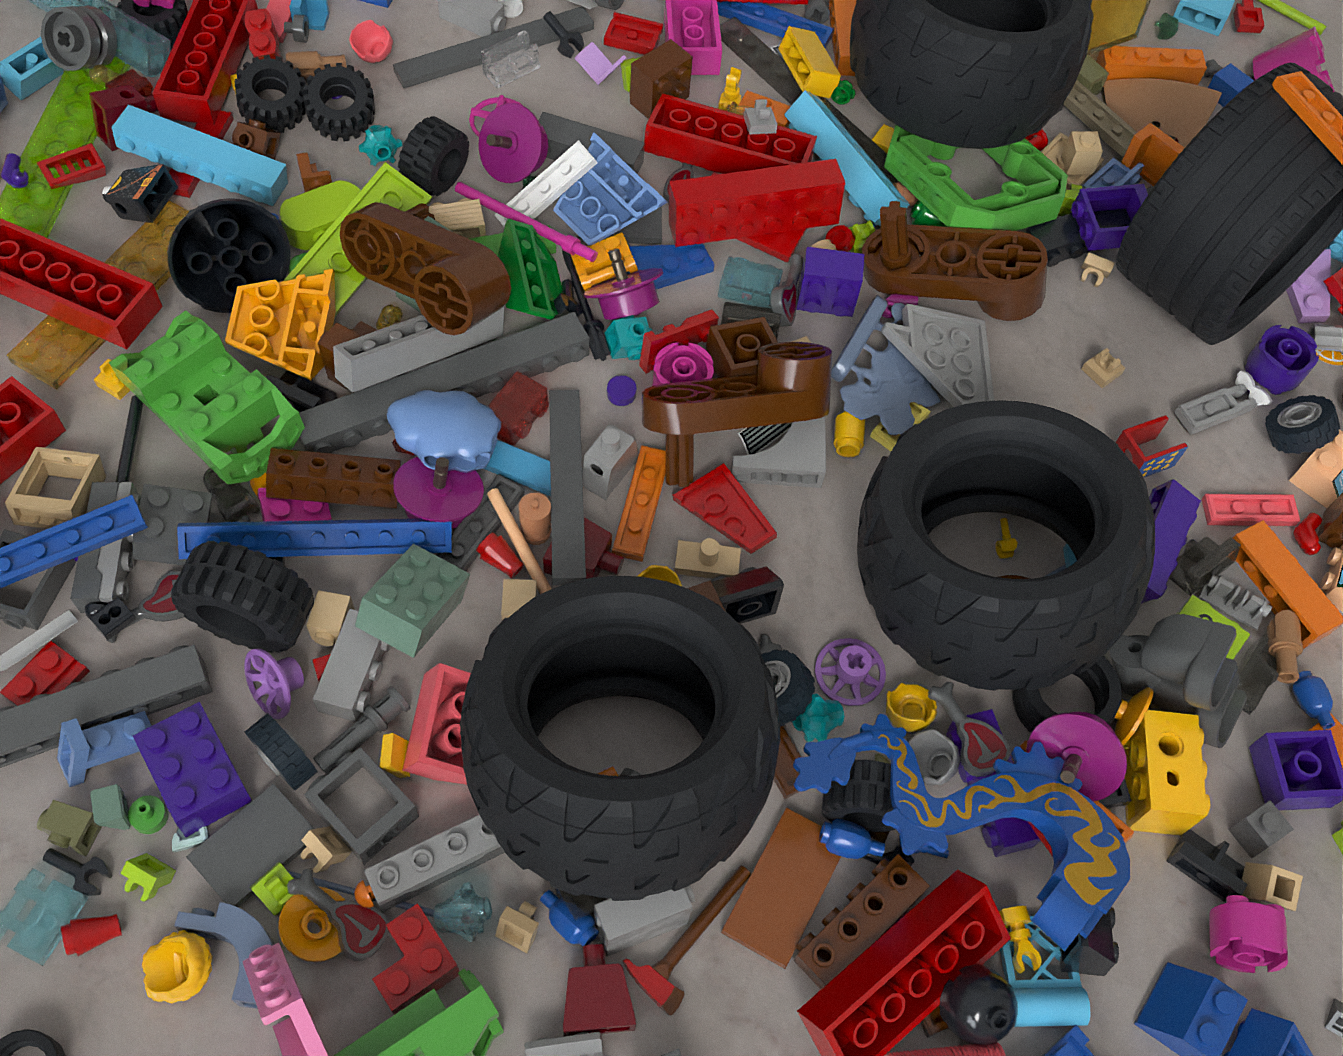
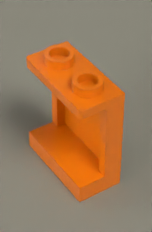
M1149 123L1133 136L1121 163L1129 169H1133L1139 162L1142 163L1144 167L1140 175L1149 184L1155 186L1185 147L1155 125Z

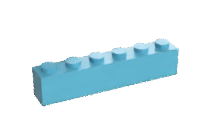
M805 90L784 114L790 122L788 126L790 129L817 136L813 154L816 153L820 159L818 161L837 159L845 180L844 190L846 189L850 194L848 199L856 207L863 209L865 220H871L874 227L876 225L881 226L880 209L882 206L889 207L890 201L900 202V207L907 208L910 205L823 101L818 96Z
M131 105L125 108L112 126L116 147L121 150L139 155L154 163L164 164L177 172H184L204 182H210L223 187L230 192L242 194L256 202H263L274 206L288 184L286 164Z

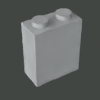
M689 885L675 892L668 890L659 894L649 895L641 900L612 901L611 898L595 904V926L599 931V937L604 945L606 955L610 956L688 924L690 913L693 911L691 903L695 902L691 886Z

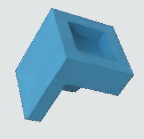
M291 0L289 8L292 22L294 14L306 15L309 29L325 30L330 14L327 0Z

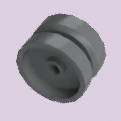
M55 7L46 13L42 21L41 39L48 57L64 70L103 68L110 64L116 55L118 42L115 28L110 18L96 7Z

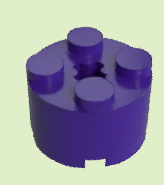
M1282 325L1270 327L1264 332L1248 355L1245 371L1257 383L1267 388L1274 395H1280L1283 392L1297 388L1318 362L1319 355L1317 356L1315 351L1317 348L1316 342L1307 332L1298 327L1291 326L1289 329L1280 328Z

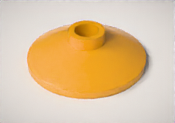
M1146 687L1139 691L1128 702L1121 699L1120 707L1114 718L1117 719L1115 734L1122 745L1131 738L1143 720L1144 712H1147L1153 698L1154 690L1152 688Z
M319 887L335 901H346L337 892ZM293 895L286 902L279 916L278 929L284 946L291 954L308 962H322L337 956L341 952L338 931L329 922L326 912L321 910L307 897ZM314 922L318 924L319 932L311 933L307 928L308 923Z

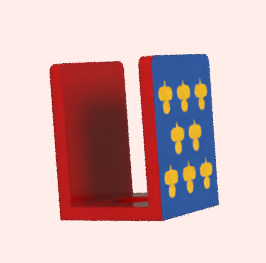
M1167 415L1125 429L1116 440L1118 447L1124 453L1127 449L1130 451L1132 463L1138 467L1143 478L1175 466L1188 448L1186 443H1182L1147 457L1138 445L1158 437L1169 420Z

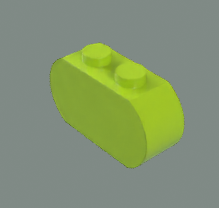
M338 180L286 199L280 207V218L289 244L301 250H310L361 190L350 182Z

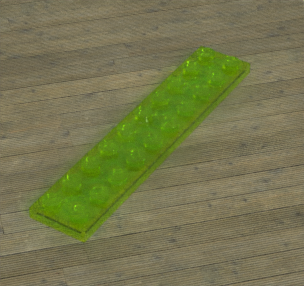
M116 51L112 62L103 68L64 71L20 157L21 164L19 169L21 173H24V171L28 173V185L24 188L16 189L8 183L6 184L0 196V219L2 218L48 238L73 184L51 189L37 162L94 143L97 134L89 93L120 87L133 62L130 53ZM77 162L72 163L76 171L80 170ZM66 165L61 166L65 174L70 173ZM55 167L49 168L54 178L60 177Z

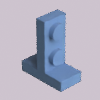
M145 711L85 730H81L76 718L62 722L57 760L69 787L84 783L86 769L140 752L133 735L152 726Z

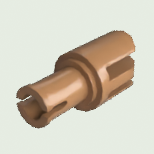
M317 51L288 52L286 54V61L293 63V69L298 68L301 72V77H304V79H307L309 75L315 76L314 70L317 68L324 70V65L326 64L336 67V63H342V66L346 68L344 54L321 56Z
M1282 610L1274 616V619L1267 626L1268 652L1276 658L1277 680L1282 683H1294L1299 679L1297 657L1303 652L1300 620L1295 612Z

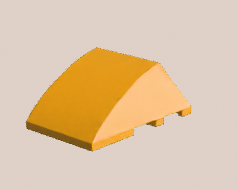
M334 269L324 270V274L308 277L305 274L297 275L296 279L282 282L269 280L237 286L225 337L226 344L312 380L324 367L317 343L322 334L333 327L336 313Z

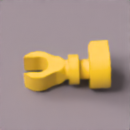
M731 67L730 75L727 74L726 86L721 94L718 109L736 114L737 106L741 101L740 88L738 87L742 73L741 69Z
M1027 906L1001 909L999 913L1006 929H1011V932H1009L1010 941L1014 942L1012 963L1015 970L1020 974L1025 971L1022 955H1026L1031 959L1033 969L1036 971L1040 968L1042 961L1039 952L1028 939L1031 937L1030 929L1025 928V925L1030 923L1031 920Z

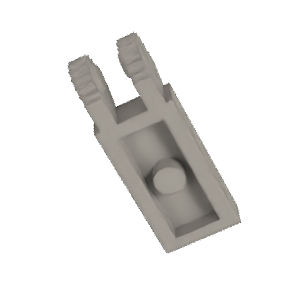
M1239 384L1238 386L1236 385L1229 389L1223 388L1179 405L1174 413L1189 434L1192 435L1250 412L1258 403L1254 398L1238 403L1235 399L1247 392L1244 384Z

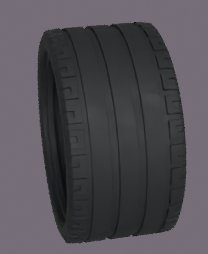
M1285 63L1256 79L1228 102L1200 130L1150 191L1127 228L1117 254L1116 268L1127 280L1131 281L1148 297H1153V300L1170 315H1175L1177 321L1209 345H1215L1229 339L1257 318L1304 273L1343 230V165L1279 95L1272 84L1277 76L1302 71L1342 116L1343 95L1333 92V89L1328 84L1296 63Z

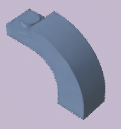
M219 903L216 917H214L215 913L213 911L202 908H192L191 913L178 911L174 925L177 930H186L203 938L225 941L235 947L239 958V973L231 1000L238 1006L258 1009L243 961L249 958L250 953L263 945H275L268 932L249 913L227 903Z

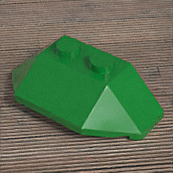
M508 219L498 252V257L503 262L510 278L511 292L509 300L505 304L506 308L552 320L559 314L553 301L562 293L556 261L545 244L536 236L537 231L532 225Z

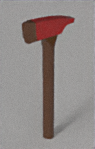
M740 865L663 959L653 966L644 965L640 967L633 964L628 958L622 961L638 986L668 1015L671 1016L676 1012L685 995L684 991L668 981L673 969L751 876L750 871L744 866Z

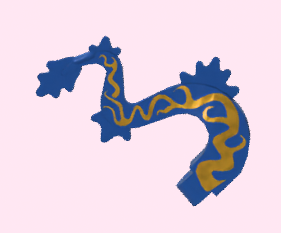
M884 714L877 716L873 726L867 723L862 724L858 734L846 738L838 737L820 742H807L803 750L808 757H798L795 759L793 767L799 774L794 783L795 789L803 792L815 788L821 793L826 794L831 788V781H836L840 785H847L857 752L875 750L885 754L891 760L890 798L894 810L887 812L883 816L882 823L898 831L901 838L902 851L906 855H912L923 846H932L938 852L944 853L948 849L946 835H954L1001 818L1017 817L1031 822L1047 839L1052 848L1054 860L1051 877L1036 897L1042 902V905L1031 919V922L1063 951L1068 948L1078 933L1085 939L1088 937L1103 914L1106 915L1130 880V857L1122 835L1107 814L1091 799L1079 792L1083 785L1080 779L1075 778L1072 783H1065L1061 780L1060 774L1064 760L1061 757L1048 758L1041 742H1035L1029 753L1025 752L1021 747H1014L1011 752L1014 764L997 759L993 764L996 775L983 778L944 798H935L927 792L915 752L908 741L904 739L907 733L906 730L902 727L894 728L888 717Z

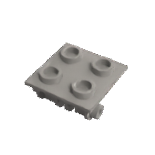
M1221 551L1198 598L1257 630L1263 616L1266 617L1270 613L1272 606L1269 605L1270 602L1236 560Z

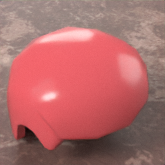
M373 20L358 23L351 31L349 37L352 49L363 61L369 63L381 62L391 53L393 39L390 32L384 25L379 26Z

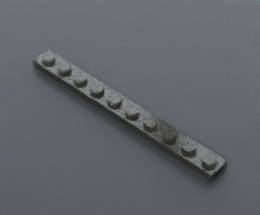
M736 17L720 24L721 41L787 102L793 105L803 92L786 62ZM818 96L891 183L898 182L884 167L887 153L825 97Z

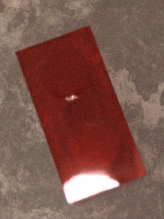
M518 371L512 376L488 405L501 421V428L497 438L509 445L515 446L520 438L524 439L527 437L533 422L537 417H543L549 407L547 388Z

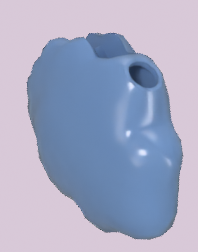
M422 390L417 391L411 396L396 400L387 409L388 423L395 433L397 444L404 450L417 455L426 467L435 470L436 460L440 457L449 460L448 471L456 470L468 473L487 467L498 441L497 436L501 428V421L496 417L491 407L479 403L471 394L464 391L436 392Z

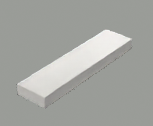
M578 140L506 205L535 219L594 167L597 161ZM496 213V218L505 227L508 219Z

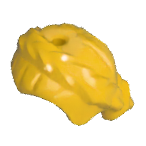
M181 930L179 932H172L169 936H165L158 944L149 947L147 952L143 954L142 961L143 972L146 975L143 981L149 998L157 1002L175 1003L190 999L202 989L212 971L211 949L203 937L195 933H189L186 930Z

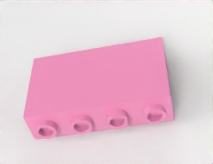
M279 942L273 946L263 945L252 951L249 958L243 961V965L263 1024L268 1025L285 1015L290 1016L272 1026L282 1056H329L314 1018Z

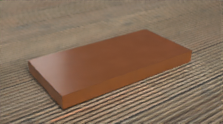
M787 807L721 931L725 936L786 969L841 856L830 853L825 844L819 842L822 826Z

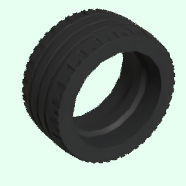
M1103 655L1098 662L1086 671L1073 675L1079 677L1090 689L1095 701L1094 715L1110 724L1120 707L1122 688L1120 687L1121 683L1116 670H1114L1113 665ZM1039 689L1013 690L1014 710L1028 732L1032 733L1041 721L1058 714L1044 702Z

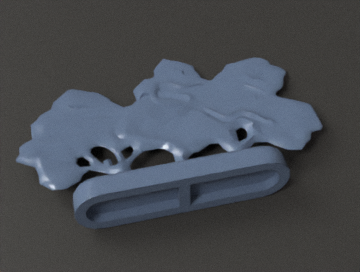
M876 295L834 363L831 378L841 382L851 369L855 371L858 381L855 384L846 385L840 389L841 398L845 402L844 410L860 420L878 415L880 416L881 424L886 428L888 434L901 435L913 426L915 420L910 403L915 402L924 407H929L941 401L936 391L931 388L932 384L889 340L888 346L884 351H877L866 343L873 330L881 331V328L884 326L880 322V318L888 303L885 299ZM894 303L892 305L891 314L894 317V322L891 323L897 324L899 320L903 321L902 309L905 307V304ZM863 348L872 355V367L870 369L858 367L854 364ZM864 377L871 381V385L864 382Z

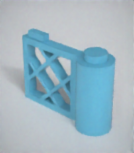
M1034 923L1026 924L1025 928L1030 929L1031 933L1029 940L1037 942L1051 955L1036 970L1037 973L1031 980H1016L1011 951L1014 953V942L1009 940L1000 948L1005 980L1012 986L1018 1002V1015L1014 1027L1088 1025L1090 1021V1002L1086 990L1081 985L1079 973H1068L1069 979H1057L1045 968L1054 957L1060 961V947H1054L1039 934L1041 930ZM1022 955V961L1033 969L1031 959L1026 955ZM1039 976H1042L1045 980H1036V979H1037Z

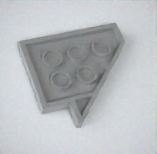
M907 303L902 309L903 326L886 322L881 328L883 335L953 407L981 401H994L985 320Z

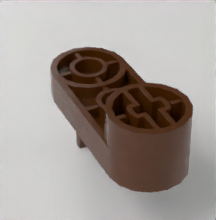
M890 201L889 207H881V228L873 232L866 239L862 247V254H864V277L868 284L878 292L890 295L902 294L917 297L977 301L983 312L992 318L1003 321L1022 320L1033 315L1041 308L1046 294L1048 258L1047 249L1038 238L1029 233L1011 230L908 225L906 208L900 207V202Z
M374 202L347 215L341 223L339 236L342 249L351 265L366 278L415 299L422 315L433 327L442 333L453 336L465 333L500 310L508 302L511 292L510 278L499 257L492 250L478 242L425 221L424 219L427 216L435 220V216L429 213V206L420 203L404 212L387 204Z
M808 342L767 344L758 350L757 374L666 383L646 388L642 392V424L644 428L650 431L666 434V484L669 486L686 487L689 486V483H693L694 434L808 421L828 415L831 397L832 350L829 347Z

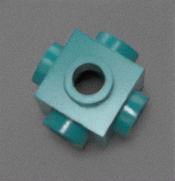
M631 315L614 320L604 334L611 352V359H640L644 333L653 331L649 327L646 317L635 318V316Z

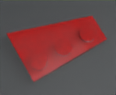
M711 309L686 318L679 327L669 324L663 327L662 333L656 335L653 331L644 333L639 364L641 369L646 374L654 370L657 354L669 344L679 342L678 346H688V343L698 344L700 342H707L710 327L718 325V315Z
M724 463L672 495L673 501L750 554L777 538V532Z

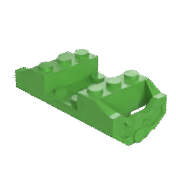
M187 310L173 319L166 334L139 353L121 354L109 362L117 378L227 484L247 482L262 476L267 471L270 449L291 450L305 428L299 412L292 407L276 386L257 369L252 373L245 369L225 350L219 335L201 318L191 315ZM280 415L271 433L264 437L260 428ZM253 442L254 446L248 449L247 445ZM228 451H231L234 454L227 455L226 453Z
M464 968L458 972V975L468 994L446 1009L435 989H432L333 1056H486L493 1040L504 1033L497 1019L499 1012L483 986L470 970L466 971Z

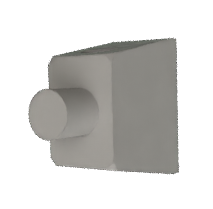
M608 425L584 456L582 469L583 487L606 500L638 459L636 439L614 425Z

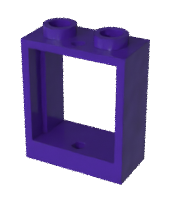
M1144 184L1080 189L1076 200L1072 203L1071 212L1072 216L1077 220L1080 228V237L1085 241L1088 251L1120 248L1122 239L1129 226L1100 229L1093 211L1126 209L1132 221L1148 196Z

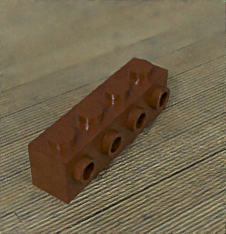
M271 448L266 471V497L397 509L398 500L394 494L393 482L395 474L401 466V460Z
M899 854L891 862L885 857L871 871L875 878L867 886L860 882L846 896L850 903L842 911L835 907L821 921L825 928L816 937L810 932L796 946L800 953L796 956L794 962L820 989L886 933L930 887Z

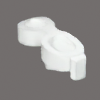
M1241 370L1237 373L1238 377L1235 384L1237 386L1244 384L1247 390L1250 391L1249 399L1254 398L1258 403L1257 405H1270L1273 402L1266 391L1261 389L1259 385H1255L1253 377L1248 372Z

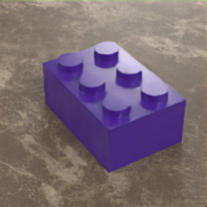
M200 701L133 735L174 822L185 837L194 834L200 828L208 826L252 802Z

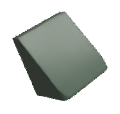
M118 784L92 790L90 797L94 822L99 826L130 829L127 797Z

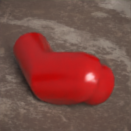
M1309 513L1293 532L1299 547L1307 555H1314L1321 549L1319 537L1315 530L1321 525L1322 518L1316 513Z

